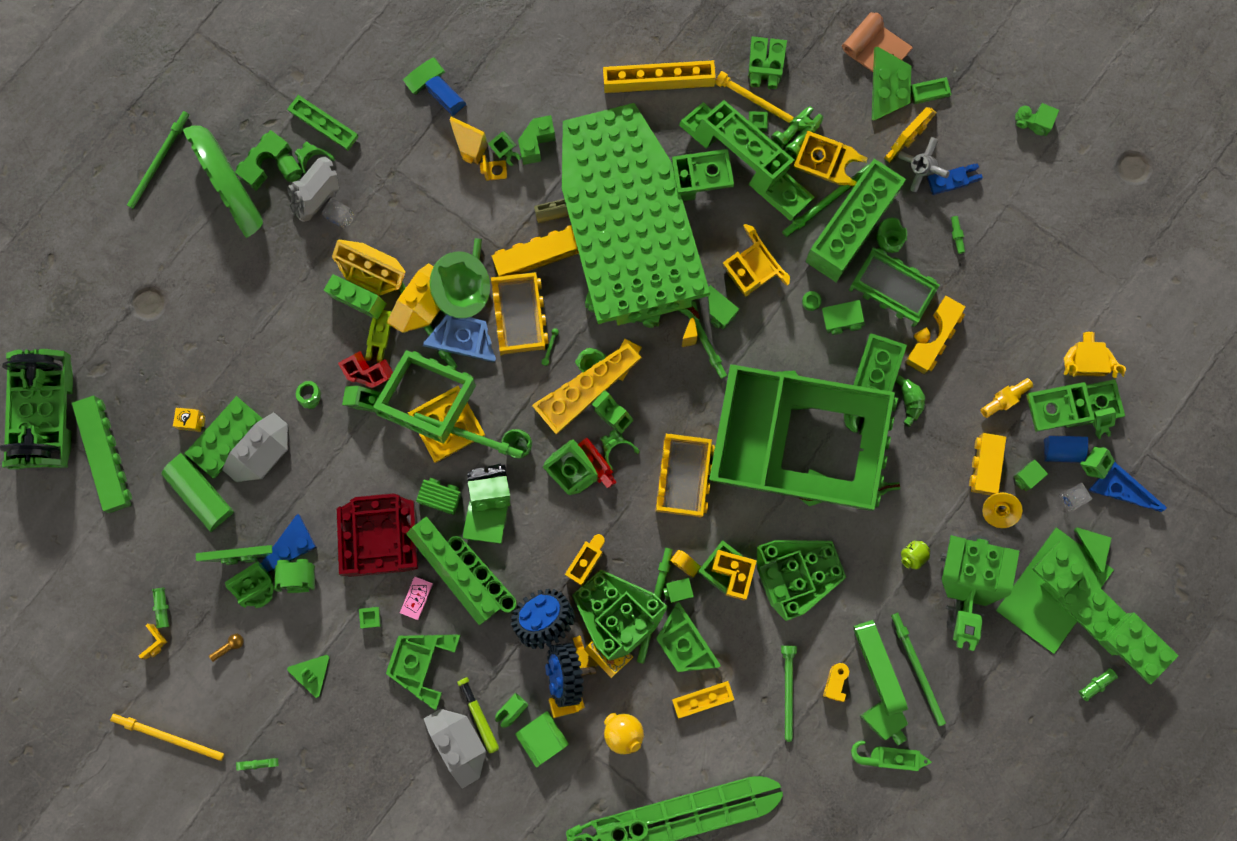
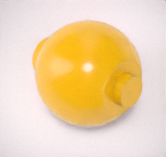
M610 714L604 721V739L607 746L613 752L623 755L638 751L644 738V730L640 721L629 714Z

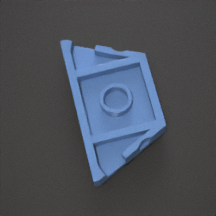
M446 315L423 343L424 347L494 363L496 360L491 346L492 342L488 335L486 321L475 318H454Z

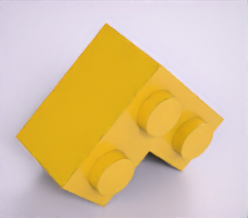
M717 550L712 571L731 576L726 596L744 601L747 599L757 560Z

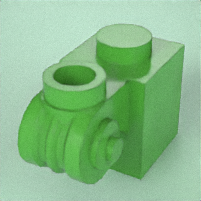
M1042 103L1037 109L1036 114H1031L1032 110L1029 106H1022L1015 114L1016 125L1024 129L1029 127L1035 134L1047 136L1053 127L1059 110Z

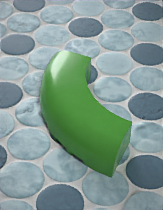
M193 125L183 129L187 140L191 142V148L201 166L207 171L206 173L216 191L219 192L225 206L229 207L235 222L244 236L248 238L262 226L263 219L232 169L222 148L207 128Z

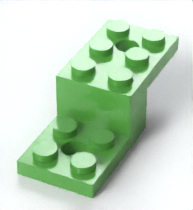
M728 149L672 157L677 193L681 194L683 201L695 200L696 192L734 187ZM708 167H715L717 173L714 175L707 172Z
M1116 379L1089 385L1082 382L1026 394L1035 432L1064 426L1072 428L1093 424L1095 411L1111 407L1116 411V419L1125 417ZM1097 397H1101L1105 400L1104 407H1100L1097 405ZM1047 404L1055 406L1056 411L1054 414L1047 412Z

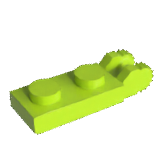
M383 310L378 320L372 318L366 344V361L372 359L373 347L379 348L377 363L383 361L391 330V325L387 324V321L392 311Z

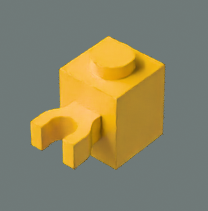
M581 636L574 637L576 653L579 655L578 661L581 662L580 668L598 666L594 659L584 650Z

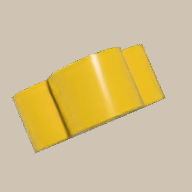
M677 550L670 560L692 578L701 568L695 560L680 550Z

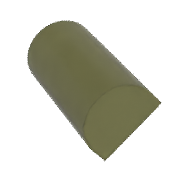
M564 199L534 206L538 223L569 216Z

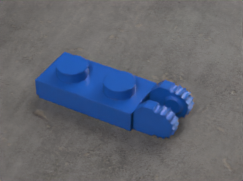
M975 163L966 167L948 170L950 172L948 178L937 174L928 176L927 180L932 195L962 188L982 180V174L969 178L966 174L976 171L979 165Z

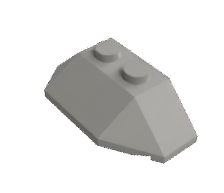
M274 412L257 422L231 450L222 470L235 482L263 479L288 451V424Z
M439 709L424 718L432 741L460 787L463 789L478 780L481 775L486 749L469 718L466 715L444 709Z

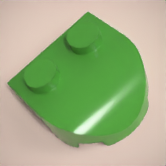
M259 561L225 582L227 589L237 598L238 604L244 608L246 606L260 608L272 599L274 591L272 578Z

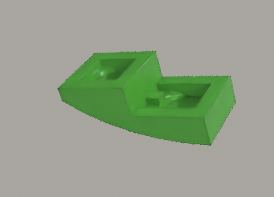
M433 57L413 70L403 81L411 92L416 95L426 86L425 83L436 76L440 77L445 73V70L436 58Z

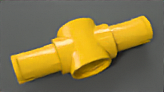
M1026 378L1017 385L1010 387L1008 385L996 393L993 401L980 409L982 415L988 418L999 410H1008L1020 401L1021 395L1034 387L1032 381Z

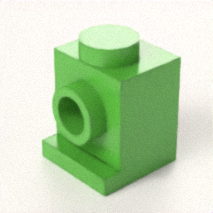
M1094 447L1086 461H1082L1080 465L1087 476L1104 479L1115 460L1108 449Z

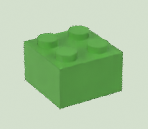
M722 540L697 573L726 595L731 576L712 571L716 552L721 550L739 556L742 555Z

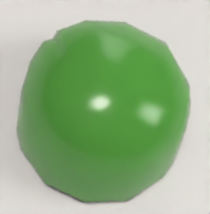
M521 429L509 430L504 434L501 443H508L511 447L524 451L522 458L527 456L532 448L530 435Z

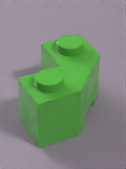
M551 115L532 119L518 139L523 165L540 162L541 156L538 144L556 140Z

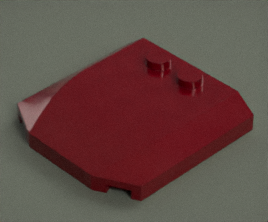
M394 493L355 497L344 506L336 508L340 576L354 577L418 569L417 547L406 534L416 525L415 502L413 500L405 499Z

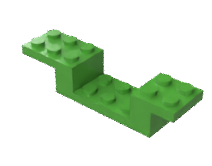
M725 100L713 110L703 102L681 120L679 126L706 149L716 140H720L754 169L756 173L749 186L790 221L813 201L814 196L787 174L794 159Z
M1059 541L1032 568L1044 580L1041 586L1112 656L1120 655L1148 684H1152L1178 657L1134 612L1126 613L1086 574L1090 569L1062 541Z

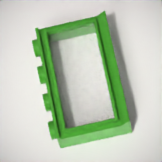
M873 247L850 286L849 291L852 292L855 288L864 293L862 296L864 299L869 300L872 298L878 301L880 308L886 309L888 307L897 312L896 317L900 319L903 317L913 321L911 326L915 327L940 285L934 278L923 276L918 269L914 267L909 268L900 259L891 258L884 250Z

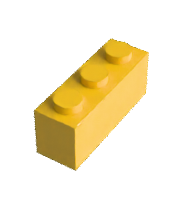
M982 433L979 435V438H976L974 448L977 449V453L972 460L974 473L970 476L969 480L971 492L985 495L999 493L1006 443L1005 436Z

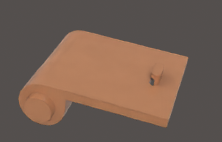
M872 12L869 13L842 44V49L847 55L872 72L875 47H880L900 60H903L913 49L911 45L884 28L883 17L879 13Z

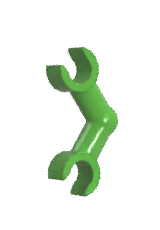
M278 758L236 762V770H256L258 768L279 766Z

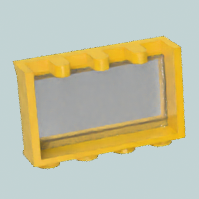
M536 272L491 277L500 356L510 353L545 350V344H549L548 334L543 332V326H546L545 314L541 315V308L544 307L543 296H539L538 292L539 289H542L541 278H537Z
M666 433L655 512L699 518L703 517V513L707 514L708 502H705V496L710 491V483H707V478L711 473L712 467L709 461L710 456L714 455L715 445H711L712 439Z

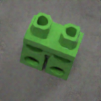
M751 38L748 71L751 87H760L762 79L768 80L767 88L777 89L782 78L787 40L770 39L768 58H766L768 38Z

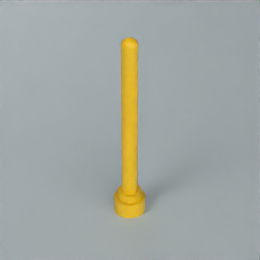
M721 71L718 75L715 85L730 88L788 123L793 120V116L731 81L727 73Z

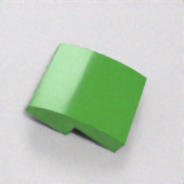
M469 502L463 539L502 544L508 506L486 509L484 511H472L471 503Z

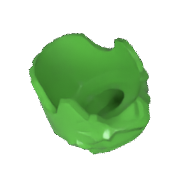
M897 218L884 219L880 223L877 233L878 245L885 252H898L903 247L905 241H907V229L902 227Z
M586 348L579 354L575 363L579 370L585 372L607 356L597 349Z

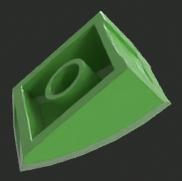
M574 439L569 440L560 449L552 453L543 465L547 473L568 495L581 493L596 482L598 478L592 463Z

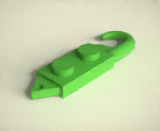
M865 741L856 742L851 749L853 760L861 765L919 771L920 768L932 763L918 750L878 746L873 749L869 758L861 757L857 753L858 747L866 744Z

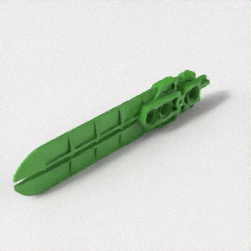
M748 777L592 820L582 826L577 825L566 831L567 841H597L598 839H601V841H617L613 839V832L616 829H621L624 832V837L620 841H676L766 815L778 805L783 797V792L756 798V794L781 788V786L775 780L767 777ZM751 796L749 801L731 806L726 805L728 802ZM720 804L723 806V808L702 814L697 812ZM692 812L694 814V816L673 821L670 823L668 820L670 818H674ZM659 821H665V824L655 826L652 828H648L647 826L649 824L656 823ZM635 824L643 826L642 834H633L632 828ZM593 826L597 831L594 837L588 833L579 834L582 833L583 829Z

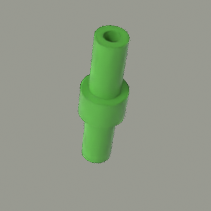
M958 216L951 217L952 237L956 242L958 254L965 253L964 233L960 228Z

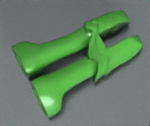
M811 106L805 108L797 117L793 118L790 122L791 126L785 132L776 131L771 136L772 141L781 149L786 146L784 151L793 159H797L807 131L815 133L823 121V116L820 113L813 120L808 118L814 110ZM797 131H802L792 143L787 145Z

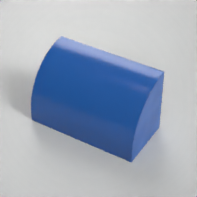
M433 77L425 83L428 92L452 116L466 105V102L441 77Z
M1048 436L1044 439V462L1081 463L1087 457L1088 437Z

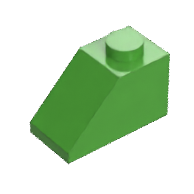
M710 285V296H707L709 319H711L710 322L713 326L724 330L736 317L739 308Z
M346 386L342 405L358 410L375 412L373 406L381 392L361 386Z

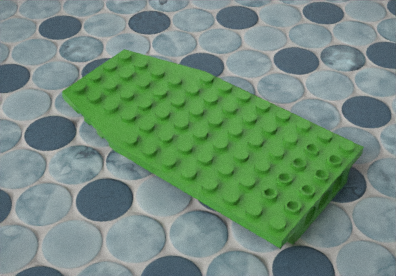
M635 103L564 120L562 192L597 323L601 324L616 320L618 326L692 307L691 300L710 296V290L681 194L677 193L671 160Z

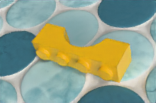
M945 296L933 314L939 326L937 339L931 343H917L905 363L923 374L928 370L932 371L937 363L935 361L938 354L942 355L946 348L944 344L946 339H951L956 331L954 329L955 324H960L963 320L965 306Z

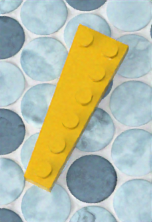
M627 343L532 406L554 433L558 434L642 357L630 343Z

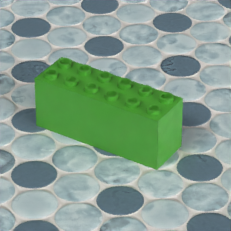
M873 159L811 247L805 262L837 283L900 192L906 179L881 162Z

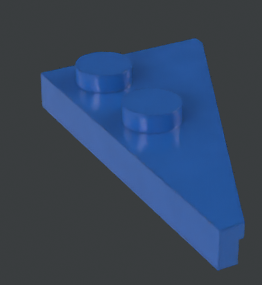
M1114 462L1104 479L1098 478L1088 489L1090 492L1159 512L1165 511L1167 508L1116 462Z

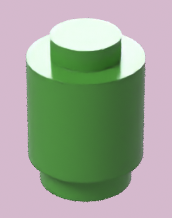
M283 154L277 159V167L286 181L295 182L301 178L303 171L293 156Z

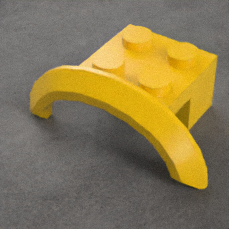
M744 224V229L753 245L741 254L737 252L723 262L725 271L745 297L774 276H777L788 286L790 283L789 274L781 268L767 250L754 227Z

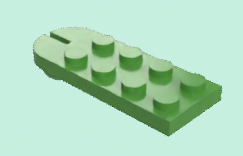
M870 333L853 385L892 392L907 345ZM843 414L846 427L851 432L857 433L861 417ZM865 419L863 420L859 435L863 433Z

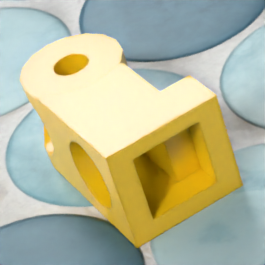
M838 663L831 667L823 697L839 702L845 701L846 694L841 693L844 680L849 676L847 665Z

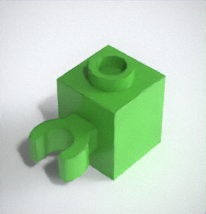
M505 131L488 143L499 158L507 157L506 160L510 166L514 165L511 161L512 156H516L518 160L521 159L519 153L512 151L516 144Z

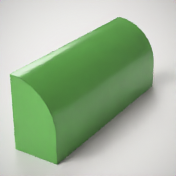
M180 453L163 469L161 475L210 532L215 530L234 513L232 508L186 455Z

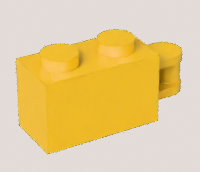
M597 534L590 543L587 541L584 543L565 573L566 577L580 586H583L603 554L601 548L605 540L602 535Z

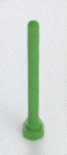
M781 646V654L785 658V740L791 742L793 739V658L797 654V646Z

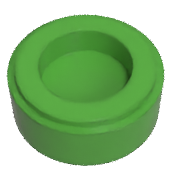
M814 291L807 292L802 299L803 307L808 311L817 310L821 305V296Z

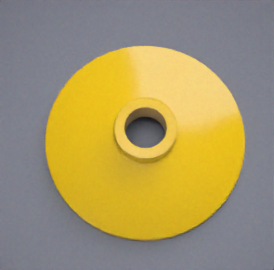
M1009 493L991 495L986 499L982 508L984 519L996 528H1008L1015 525L1021 519L1023 512L1021 502Z

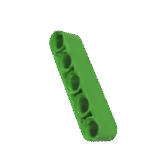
M458 536L450 538L448 544L451 547L455 541H461V549L455 552L464 564L467 556H474V563L466 566L499 608L506 613H512L514 609H517L518 602L516 598L470 546ZM480 570L487 571L486 579L479 580L478 572ZM499 584L500 592L493 595L490 591L492 585ZM509 598L512 599L513 607L505 609L503 606L504 601Z
M870 620L853 626L886 714L891 716L908 710L905 697L874 621Z

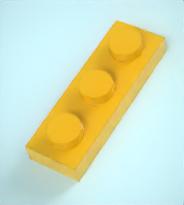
M729 681L672 699L679 719L735 699Z

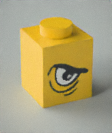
M186 408L175 409L173 427L178 430L201 432V428L205 425L203 412Z

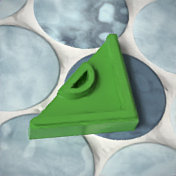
M1076 527L1074 532L1077 533L1084 549L1094 561L1098 572L1103 573L1112 538Z

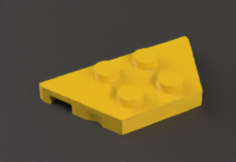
M926 107L901 133L891 147L892 150L884 159L890 163L904 147L909 148L915 141L914 138L926 130L928 123L937 112L930 107Z

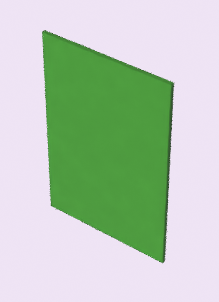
M1057 527L1015 583L1011 595L1005 597L996 610L1053 654L1077 623V620L1041 586L1044 580L1032 568L1059 541H1062L1090 569L1086 574L1100 588L1114 571V569L1106 564L1104 572H1098L1097 566L1092 558L1089 557L1084 547Z

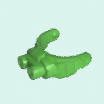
M305 142L302 146L303 148L297 149L294 153L301 163L304 175L306 174V164L314 155L323 154L328 156L333 162L335 161V158L327 151L317 148L309 142Z
M616 429L610 432V436L605 435L600 438L603 443L604 459L611 467V470L613 469L609 463L608 456L615 445L627 443L633 447L637 454L640 453L639 449L633 443L624 439L622 434H619Z

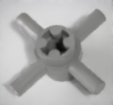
M931 137L925 153L915 157L902 151L899 153L898 158L911 163V167L916 173L910 191L917 192L923 176L937 174L944 178L949 177L950 172L938 167L937 160L932 157L938 139Z

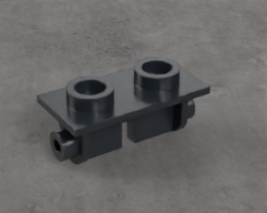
M501 463L488 466V473H485L484 467L467 472L468 481L502 476L507 477L505 464L501 465Z

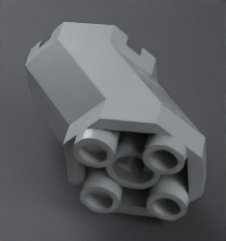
M327 157L318 158L300 181L292 182V185L287 187L292 202L290 203V210L302 222L311 220L327 199L335 197V192L339 190L337 173L335 170L331 171L330 166H333V164Z

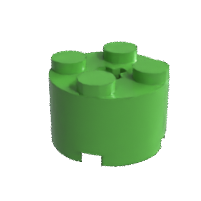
M297 559V562L289 563V560L277 561L275 566V591L282 592V589H287V593L309 592V588L315 590V565L309 563L308 559Z

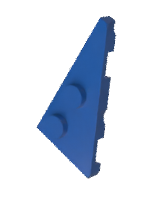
M299 514L294 517L272 547L273 553L265 557L261 562V565L268 573L275 570L278 560H289L290 562L316 548Z

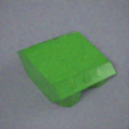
M548 711L515 733L536 768L569 745L566 737L560 731Z

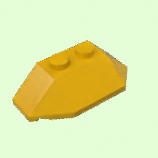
M337 240L332 258L334 262L336 261L346 280L379 296L400 289L406 271L397 259L364 243Z
M428 263L418 270L396 301L387 324L405 333L429 326L440 311L432 298L429 286L430 275L434 266Z

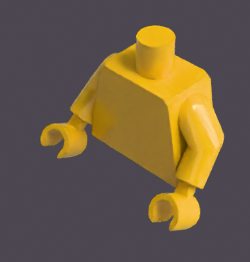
M1084 332L1083 342H1077L1068 350L1063 358L1065 366L1063 374L1067 375L1069 372V376L1073 377L1107 376L1113 371L1112 377L1117 378L1118 373L1124 377L1126 371L1125 366L1117 362L1104 342H1095L1094 332Z

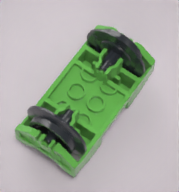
M51 349L25 350V352L14 350L6 353L8 361L2 363V367L7 370L5 445L0 446V450L4 451L2 467L9 470L41 467L68 468V459L71 452V431L66 429L67 394H73L71 355L65 351ZM54 360L62 362L63 371H61L62 366L60 364L54 363ZM60 451V459H51V453Z

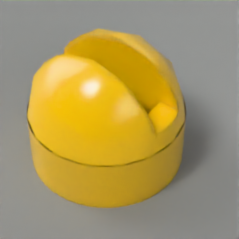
M926 327L915 333L914 337L919 343L924 344L930 340L931 335Z

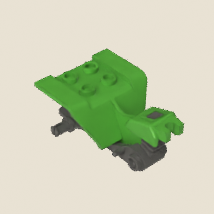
M950 535L947 554L941 553L940 561L945 562L942 583L948 598L955 599L954 607L947 605L946 609L953 611L952 616L948 618L947 628L954 631L953 640L957 641V648H962L963 643L966 641L969 643L968 650L974 651L980 641L982 617H984V614L975 612L976 604L987 606L1011 595L1019 550L990 545V540L987 537L973 535L967 539Z

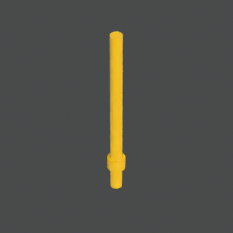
M116 714L111 716L110 721L123 725L125 729L130 731L136 730L213 759L223 760L224 753L138 723L136 719L131 717L125 718Z

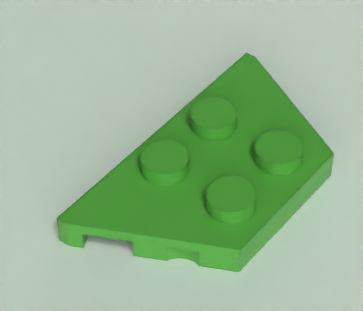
M880 47L874 48L872 120L879 119L910 104L912 66Z
M272 545L196 553V561L221 562V564L236 565L238 561L255 563L257 559L265 558L272 554L273 549Z
M679 602L676 603L656 640L677 672L720 667V663Z

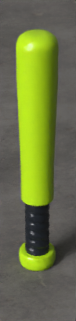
M466 677L458 681L457 684L463 689L469 703V709L488 753H494L499 749V746L478 701L474 698L468 684L469 679Z

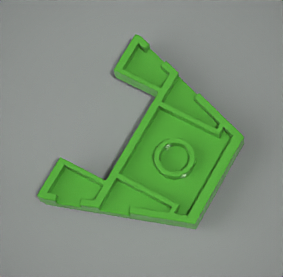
M461 635L398 636L386 674L428 704L432 709L437 710L442 692L423 686L435 648L439 647L456 653Z

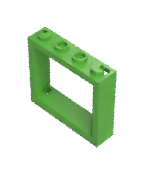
M406 350L374 404L373 409L376 415L444 444L472 395L476 384L474 378L466 372L462 374L452 366H443L435 359H427L416 351L410 352ZM411 363L463 384L440 427L387 406Z

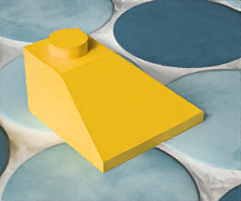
M450 117L449 120L462 159L470 164L472 162L478 164L488 147L485 132Z

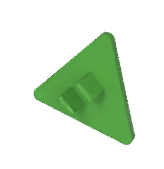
M324 655L289 666L287 671L315 698H318L322 690L329 656Z

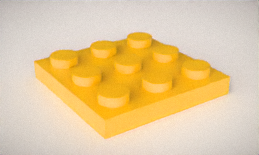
M456 386L413 409L408 414L414 417L415 413H419L443 422L461 389L459 386ZM467 402L454 426L485 437L483 429ZM452 433L449 434L444 444L419 434L434 463L474 443V441Z

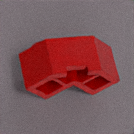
M361 351L338 363L347 380L365 384L371 388L390 379L393 373L386 359L369 367Z

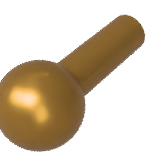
M232 634L225 645L209 655L211 661L214 662L231 649L241 648L244 643L243 637L240 634Z

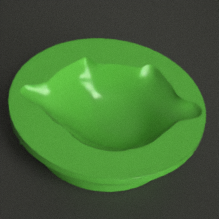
M452 252L441 257L432 269L429 280L430 291L435 304L441 311L454 318H468L476 315L483 309L490 294V279L486 268L479 259L466 252Z

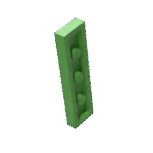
M297 95L287 109L291 114L347 151H349L359 137L357 133L300 95Z

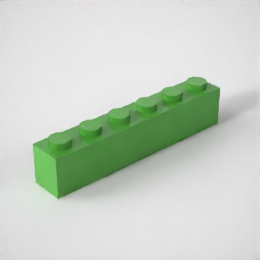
M91 396L73 402L72 406L102 510L112 513L132 506L130 502L132 495L125 485L127 478L124 471H121L120 468L121 458L115 451L116 441L114 436L110 434L109 428H111V424L105 416L104 411L106 407L103 400L96 396Z
M427 516L406 533L478 625L482 624L500 609Z

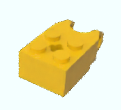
M807 131L794 168L837 185L855 186L857 182L845 173L846 166L851 162L867 163L868 158L860 155L850 146ZM819 153H822V159L817 160L814 157L815 154L819 155Z

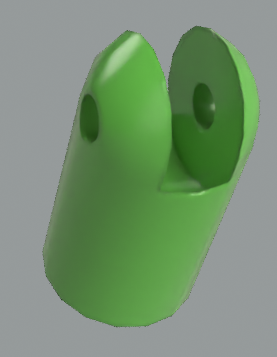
M514 693L496 713L495 721L499 722L508 715L502 721L501 727H509L529 705L517 693Z

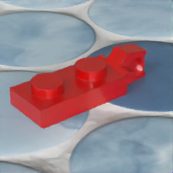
M585 438L578 445L584 451L598 474L597 481L599 483L603 482L607 488L617 483L611 475L613 473L610 469L611 467L591 441Z

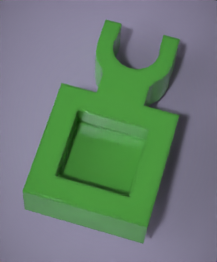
M1111 407L1095 411L1093 426L1096 429L1095 434L1097 438L1101 439L1103 433H1106L1108 437L1111 436L1109 427L1115 426V409Z

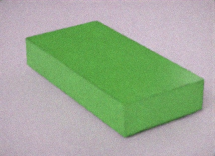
M947 77L911 85L914 104L951 96Z

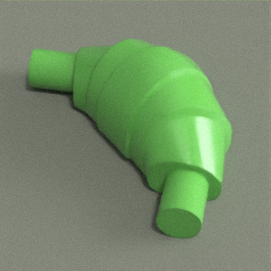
M899 375L895 382L902 386L901 391L903 393L906 414L908 415L903 423L910 427L913 421H917L922 411H924L925 395L919 385Z

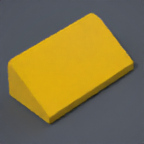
M690 318L683 336L682 347L696 344L698 335L694 318Z

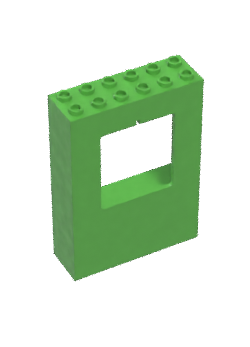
M730 364L709 480L714 483L874 511L875 507L878 508L881 495H877L878 488L883 486L884 476L881 475V469L886 468L888 456H884V452L890 446L891 437L887 435L888 430L891 431L893 428L894 417H891V412H895L898 398L894 397L895 392ZM796 405L854 415L865 419L860 449L864 450L859 451L854 481L781 468L792 406Z

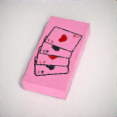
M414 577L400 613L419 620L433 583Z

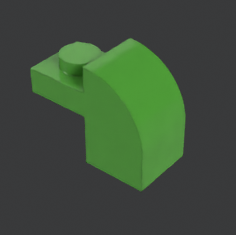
M605 390L592 403L595 408L594 411L620 434L633 422L629 413L618 405Z

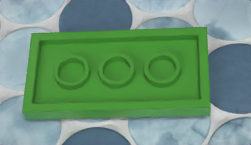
M236 396L185 454L215 479L222 471L231 450L263 418Z

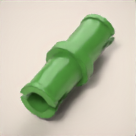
M165 588L152 589L154 607L152 608L155 611L156 628L169 627L167 614L169 605H166Z
M1108 668L1099 677L1091 679V683L1082 690H1079V694L1085 701H1089L1098 692H1103L1105 687L1117 679L1118 676L1113 669Z

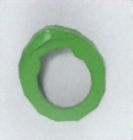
M305 381L300 384L296 390V399L299 404L308 409H314L318 405L321 391L317 384L312 381ZM305 386H312L314 388L312 397L304 400L301 397V390Z

